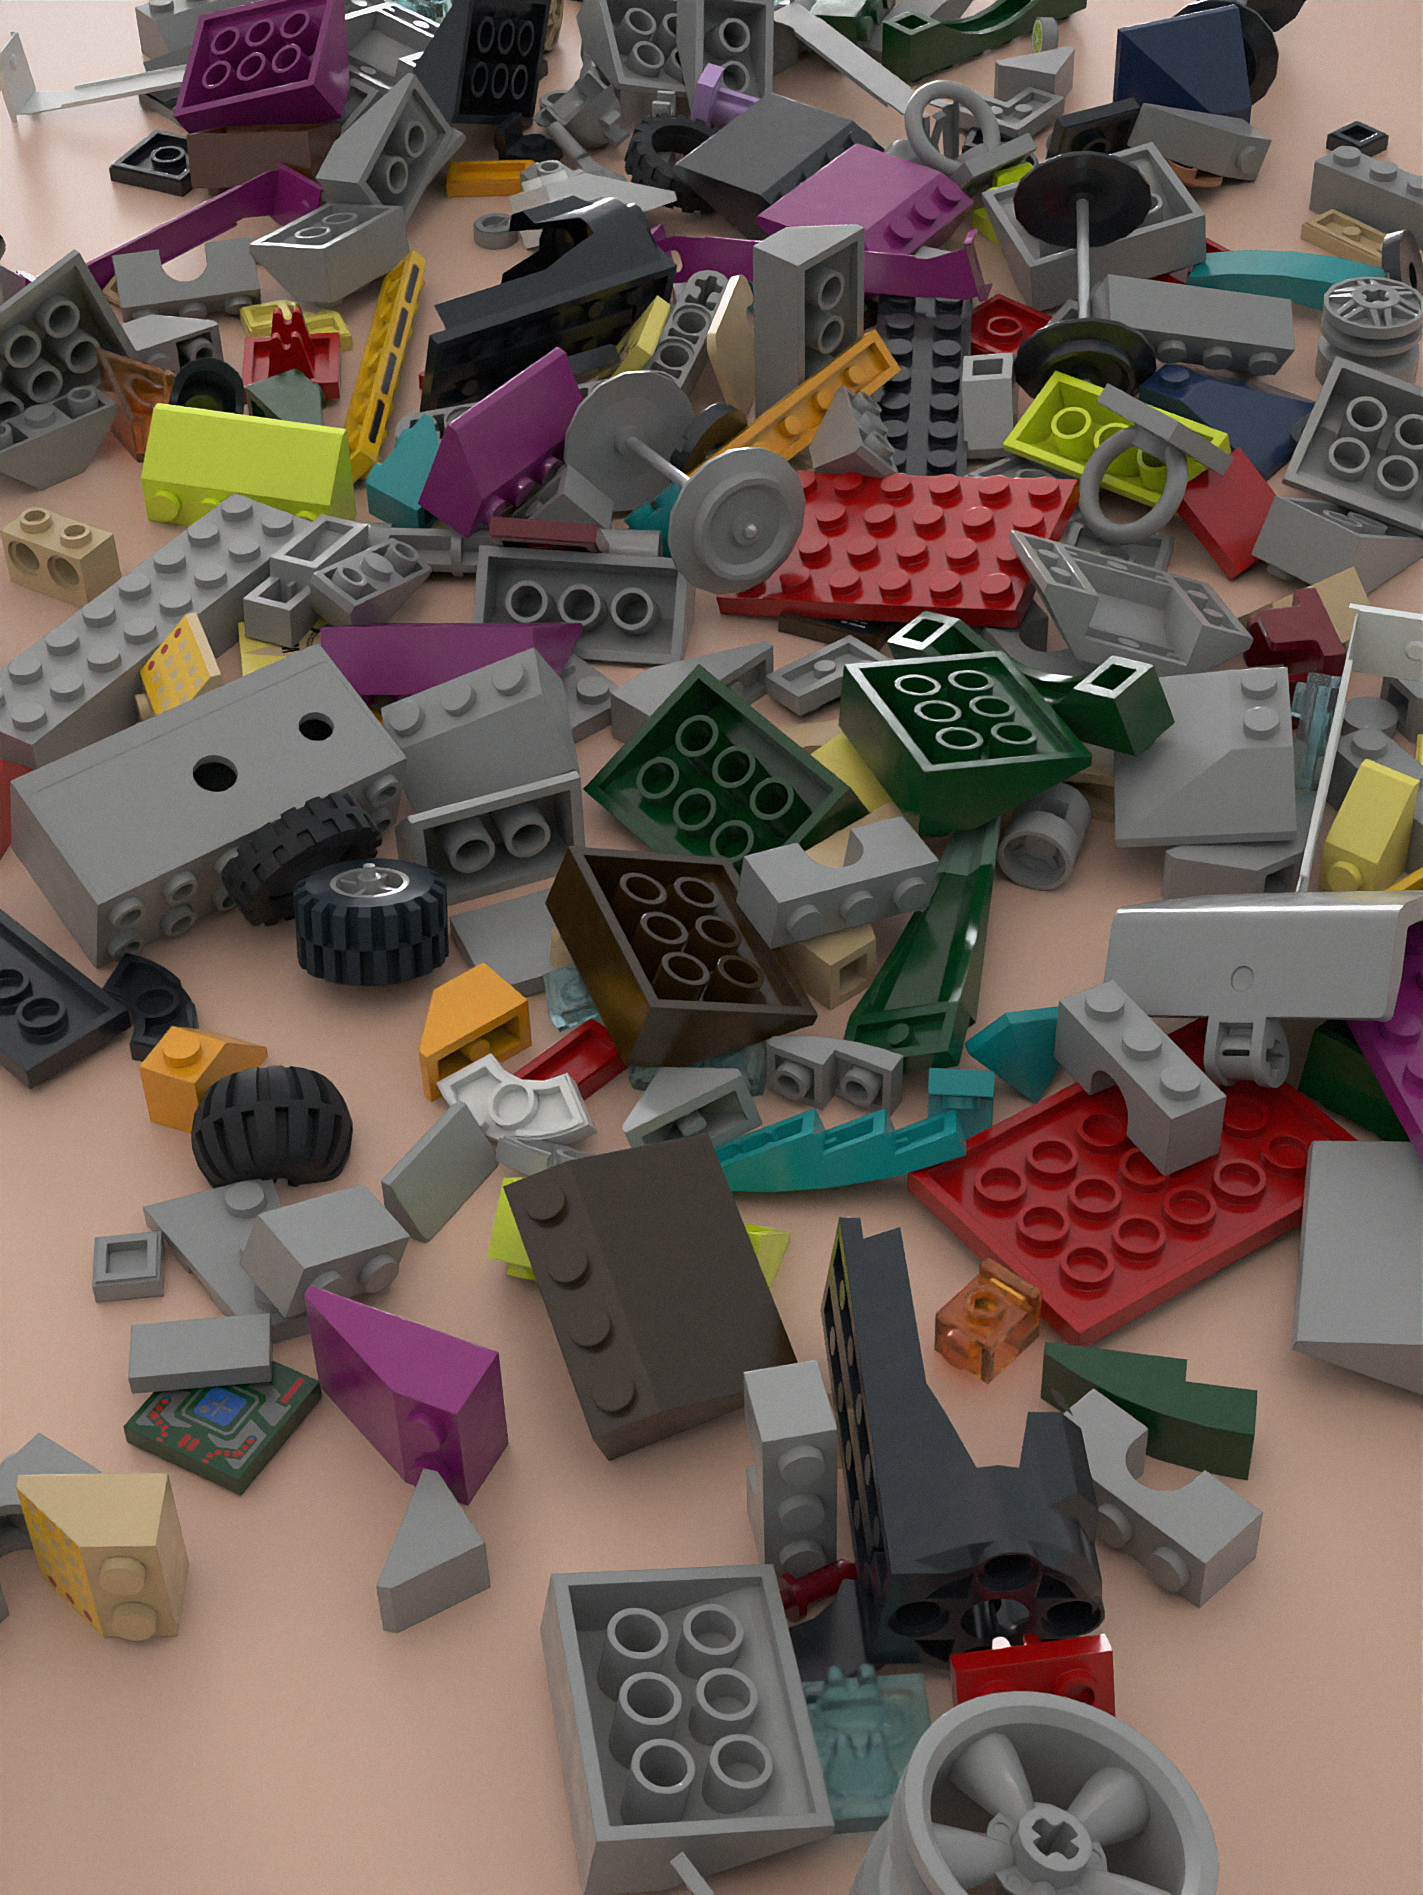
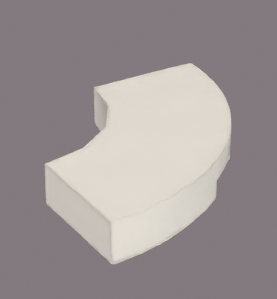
M490 1053L437 1082L438 1088L449 1106L451 1107L458 1100L466 1103L486 1137L495 1142H498L499 1138H503V1136L559 1142L568 1145L597 1133L578 1086L568 1073L545 1081L522 1080L508 1073L494 1055Z

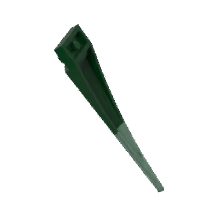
M1001 815L974 830L954 831L938 864L929 906L914 911L885 963L849 1016L843 1040L863 1043L903 1055V1074L927 1071L929 1068L959 1066L967 1029L976 1023Z

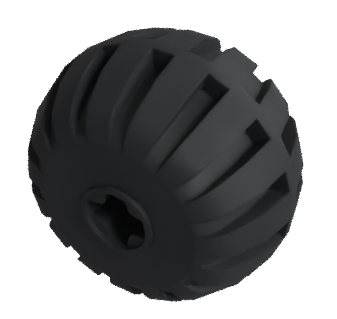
M294 1066L255 1067L221 1078L205 1092L194 1114L191 1144L197 1165L212 1188L255 1179H261L262 1181L273 1179L274 1184H276L277 1179H287L289 1186L298 1187L301 1184L330 1181L342 1173L350 1156L353 1122L343 1096L324 1075L313 1070Z

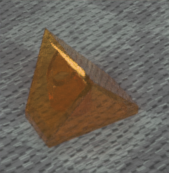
M95 347L103 393L117 403L119 410L110 426V431L136 462L143 463L153 408L157 403H169L176 372L175 370L157 367Z

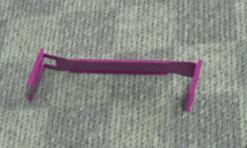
M277 163L276 166L279 167V170L267 171L242 185H237L87 262L86 265L102 291L115 275L112 258L114 255L159 249L161 265L236 227L238 224L235 222L243 218L270 216L274 221L285 226L319 208L321 193L325 190L311 179L282 163ZM16 271L17 274L26 279L25 286L38 277L24 271Z
M663 224L656 225L650 230L656 244L673 262L671 251L675 250L680 255L683 268L680 272L676 270L674 283L688 282L693 274L703 270L717 271L729 280L732 276L744 275L747 281L753 282V246L761 241L705 236V238L675 235L666 237ZM978 228L968 231L963 243L964 249L928 259L916 258V255L864 251V292L959 300L978 297L980 302L988 300L993 284L985 285L973 242Z

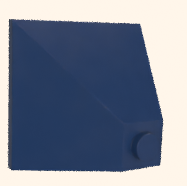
M1234 4L1118 28L1113 102L1133 97L1140 107H1142L1143 103L1241 118L1250 124L1252 106L1239 8Z
M1165 364L1139 385L1138 400L1145 404L1227 433L1231 453L1240 447L1266 482L1291 460L1292 457L1287 451L1291 428L1295 423L1311 413L1316 401L1226 369L1211 370L1202 365Z

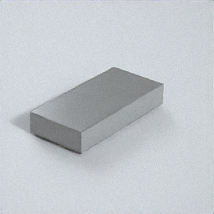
M270 1312L131 1325L128 1380L132 1394L272 1381L273 1326Z

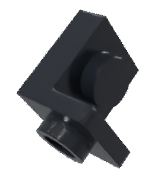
M512 111L495 130L493 143L495 150L498 151L499 160H532L540 163L547 160L560 161L563 158V151L552 139H546L541 134L523 135L522 114L520 112Z

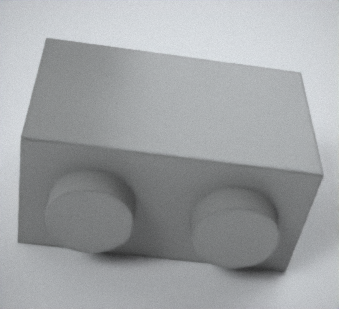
M361 1184L257 1214L239 1264L283 1317L288 1318L307 1312L304 1294L311 1285L345 1298H351L366 1292L376 1293L391 1285L399 1272V1264L411 1236L365 1184Z

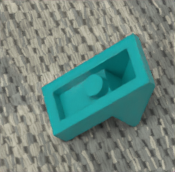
M929 1068L928 1118L951 1109H957L966 1129V1140L992 1126L995 1071Z

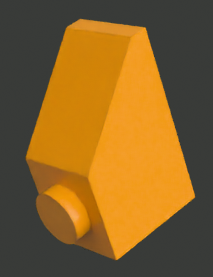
M484 962L433 989L419 1047L424 1096L431 1103L442 1097L437 1082L490 1053L502 1063L532 1046L528 1000Z
M172 1026L139 1066L150 1121L191 1134L194 1114L205 1092L221 1078L235 1072L241 1073L245 1069L260 1067L268 1056L267 1048L215 1031Z

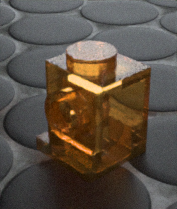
M987 1257L979 1265V1274L935 1313L934 1350L939 1352L953 1367L966 1370L986 1384H989L1039 1337L1042 1290Z

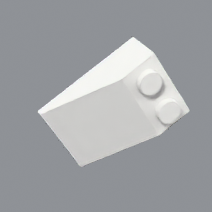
M566 169L522 182L524 191L509 196L513 213L572 195L585 201L600 197L617 198L624 204H637L643 212L677 201L674 191L587 173L568 178ZM542 229L520 231L525 249L539 246Z

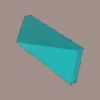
M1058 1006L1004 1013L966 1041L964 1045L970 1056L989 1070L995 1071L997 1076L1032 1102L1037 1103L1061 1065L1054 1058Z

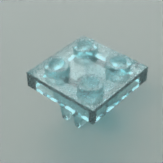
M866 1663L859 1667L856 1677L846 1678L844 1677L842 1667L832 1666L828 1669L824 1681L802 1682V1687L835 1823L833 1834L878 1831L879 1827L889 1816L894 1793L915 1747L923 1734L931 1726L924 1673L877 1677L874 1665Z

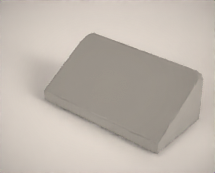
M458 1100L381 1180L385 1208L411 1238L423 1243L431 1241L499 1164L495 1160L496 1152L466 1103Z

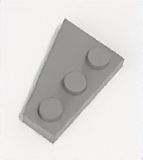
M273 1179L241 1181L143 1207L146 1225L152 1232L162 1231L163 1238L175 1251L176 1260L188 1274L193 1272L210 1291L212 1302L225 1316L270 1312L273 1326V1344L310 1334L307 1312L284 1318L239 1264L257 1214L282 1207Z

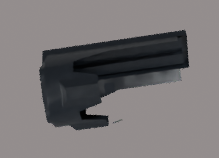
M572 195L512 214L509 232L542 229L539 238V251L504 272L501 284L434 305L446 330L429 335L420 412L480 402L556 347L565 351L568 357L609 344L617 346L657 295L670 304L677 265L656 244L642 209L635 203L624 204L617 198L600 197L585 201ZM510 218L504 219L494 227L500 226Z
M839 1217L820 1311L869 1664H926L951 1673L950 1655L993 1649L992 1640L997 1637L1006 1638L1010 1646L1023 1645V1636L1027 1633L1037 1634L1043 1642L1078 1638L1091 1633L1105 1619V1609L1102 1600V1577L1095 1548L1098 1506L1081 1428L1061 1412H1028L1019 1468L1002 1465L977 1468L947 1414L926 1383L901 1228L898 1227L863 1239L860 1217ZM1048 1385L1056 1402L1073 1415L1064 1397Z

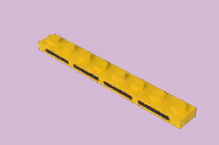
M414 249L383 279L343 429L347 430L353 484L358 479L366 481L372 467L376 463L381 462V457L378 456V453L388 434L385 425L395 406L391 401L393 393L401 382L398 374L400 367L407 358V353L404 350L407 341L413 333V328L410 326L412 318L419 309V304L416 303L417 298L425 285V281L422 278L427 260Z

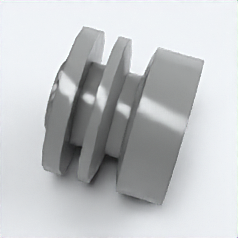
M1383 277L1351 278L1332 285L1324 294L1323 315L1321 316L1322 336L1318 340L1315 377L1323 386L1336 356L1414 384L1419 360L1418 342L1422 339L1423 296L1419 291L1403 282Z

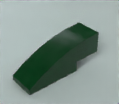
M1045 1342L1040 1398L1062 1413L1066 1412L1056 1402L1048 1385L1064 1397L1069 1408L1094 1388L1149 1429L1146 1447L1147 1456L1199 1472L1206 1470L1210 1474L1248 1481L1255 1436L1258 1390L1187 1382V1359Z

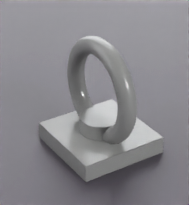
M938 80L921 86L913 93L905 110V130L916 155L929 168L942 172L951 181L958 184L962 191L971 199L981 196L982 192L992 188L993 174L996 171L1022 164L1038 148L1029 133L1000 145L998 122L989 105L975 91L957 82ZM951 99L966 107L980 125L983 143L967 150L955 160L949 159L938 152L929 142L922 124L924 109L933 100Z
M1107 383L1097 402L1134 426L1124 428L1111 435L1094 451L1088 460L1079 485L1081 496L1079 508L1082 519L1088 529L1105 542L1128 545L1143 541L1161 530L1179 508L1188 480L1186 456L1222 476L1234 458L1182 423ZM1132 447H1137L1166 464L1167 479L1165 488L1156 505L1144 517L1127 524L1114 523L1105 517L1100 507L1099 489L1101 481L1110 464L1121 453Z

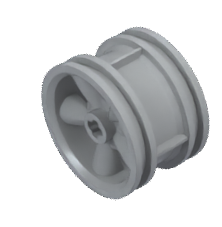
M1009 1691L988 1694L959 1704L944 1713L923 1734L898 1783L891 1802L889 1816L875 1834L855 1876L849 1895H969L965 1890L993 1880L996 1895H1216L1219 1874L1218 1851L1211 1824L1197 1794L1175 1764L1145 1736L1114 1716L1070 1698L1048 1693Z

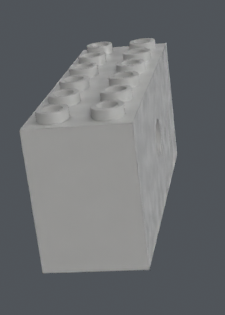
M316 643L11 780V848L91 963L98 969L113 961L120 962L125 953L137 955L144 946L166 935L170 937L180 935L187 931L195 921L217 910L225 912L235 908L237 905L222 882V874L227 872L225 869L227 862L230 858L237 857L238 852L236 850L246 840H253L258 835L256 833L257 830L268 822L271 824L281 819L280 814L294 806L296 809H299L305 805L307 800L318 796L321 799H325L329 793L340 792L342 796L346 793H351L358 799L381 833L380 836L387 833L397 821L407 757L319 643Z

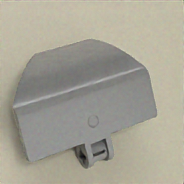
M1423 890L1202 895L1123 906L1117 910L1113 918L1103 983L1113 979L1150 1018H1208L1204 1047V1067L1207 1077L1216 1086H1233L1238 1080L1255 1081L1260 1087L1278 1088L1284 1083L1290 1066L1289 1046L1280 1019L1370 1020L1379 1022L1391 1020L1402 978L1407 930L1410 925L1423 920Z

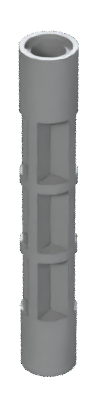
M359 522L368 525V536L360 552L390 538H395L397 541H402L412 546L418 552L419 558L433 568L432 572H452L454 577H465L467 573H477L479 545L497 546L490 538L489 530H478L469 538H466L454 529L396 528L394 523ZM600 529L609 543L608 554L663 557L661 530Z

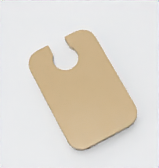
M736 275L730 278L708 331L707 351L727 406H729V403L747 416L755 397L754 321L749 331L746 311L747 307L752 305L754 297L744 275Z

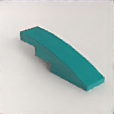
M1238 250L1206 253V261L1195 264L1188 276L1186 285L1291 299V302L1323 311L1324 294L1332 285L1346 279L1358 277L1387 278L1388 272L1384 273V269L1339 257L1296 251Z
M814 1108L732 1139L714 1149L731 1191L779 1192L823 1189L899 1176L965 1156L966 1129L957 1109H951L895 1130L886 1108L825 1130L818 1112Z

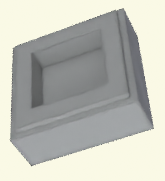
M162 1231L95 1237L92 1288L96 1302L163 1296L165 1245Z

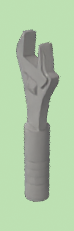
M553 122L549 125L547 134L579 169H582L587 174L627 182L624 176L610 171L595 162L560 122Z

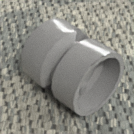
M1060 782L1015 807L1011 822L1007 826L998 846L997 857L1002 871L1012 881L1025 888L1039 891L1055 889L1065 883L1071 874L1079 854V848L1083 844L1091 825L1092 811L1084 796L1075 788Z

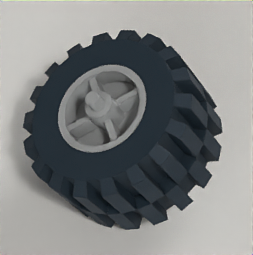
M357 859L336 863L311 872L295 885L293 895L297 958L300 967L307 970V973L313 977L350 986L391 985L425 976L433 972V969L441 967L446 962L445 958L449 956L447 886L445 879H442L441 874L435 870L427 869L426 866L395 859Z

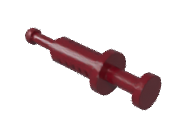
M839 1559L796 1579L788 1573L777 1576L786 1618L794 1623L806 1618L807 1607L837 1594L843 1578L857 1580L855 1562L852 1563L850 1560Z

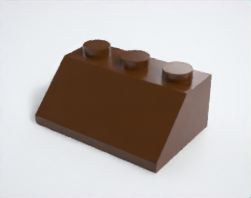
M341 122L227 125L187 134L192 188H208L210 196H217L267 171L279 170V167L276 166L277 163H282L319 184L316 176L333 143L341 135Z

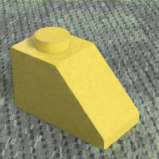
M1367 758L1363 761L1324 841L1318 882L1319 887L1330 892L1384 891L1395 883L1405 871L1420 780Z

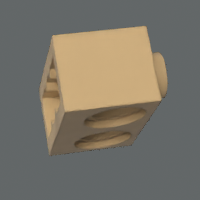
M36 505L23 511L20 516L0 530L9 576L13 583L83 608L122 577L113 533Z

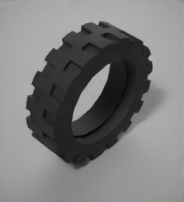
M659 113L656 115V118L647 116L642 120L641 124L638 123L635 126L624 158L626 162L625 171L627 175H632V183L674 191L677 201L662 206L673 209V207L682 208L684 213L693 214L694 211H700L701 214H710L714 208L672 171L673 167L661 159L657 152H676L688 155L720 129L717 127L712 129L706 126L707 122L695 118V121L687 119V115L675 113L674 117L669 116L667 113Z
M340 792L329 793L325 799H321L318 796L307 800L305 805L299 809H296L294 806L280 814L281 819L271 824L268 822L256 831L258 835L253 840H246L236 850L238 855L237 857L230 858L225 866L227 872L222 874V882L247 921L254 926H259L262 923L265 926L276 925L283 918L285 921L295 918L293 891H295L297 882L303 880L304 876L336 863L376 857L378 854L376 848L382 844L381 833L353 794L346 793L342 796Z

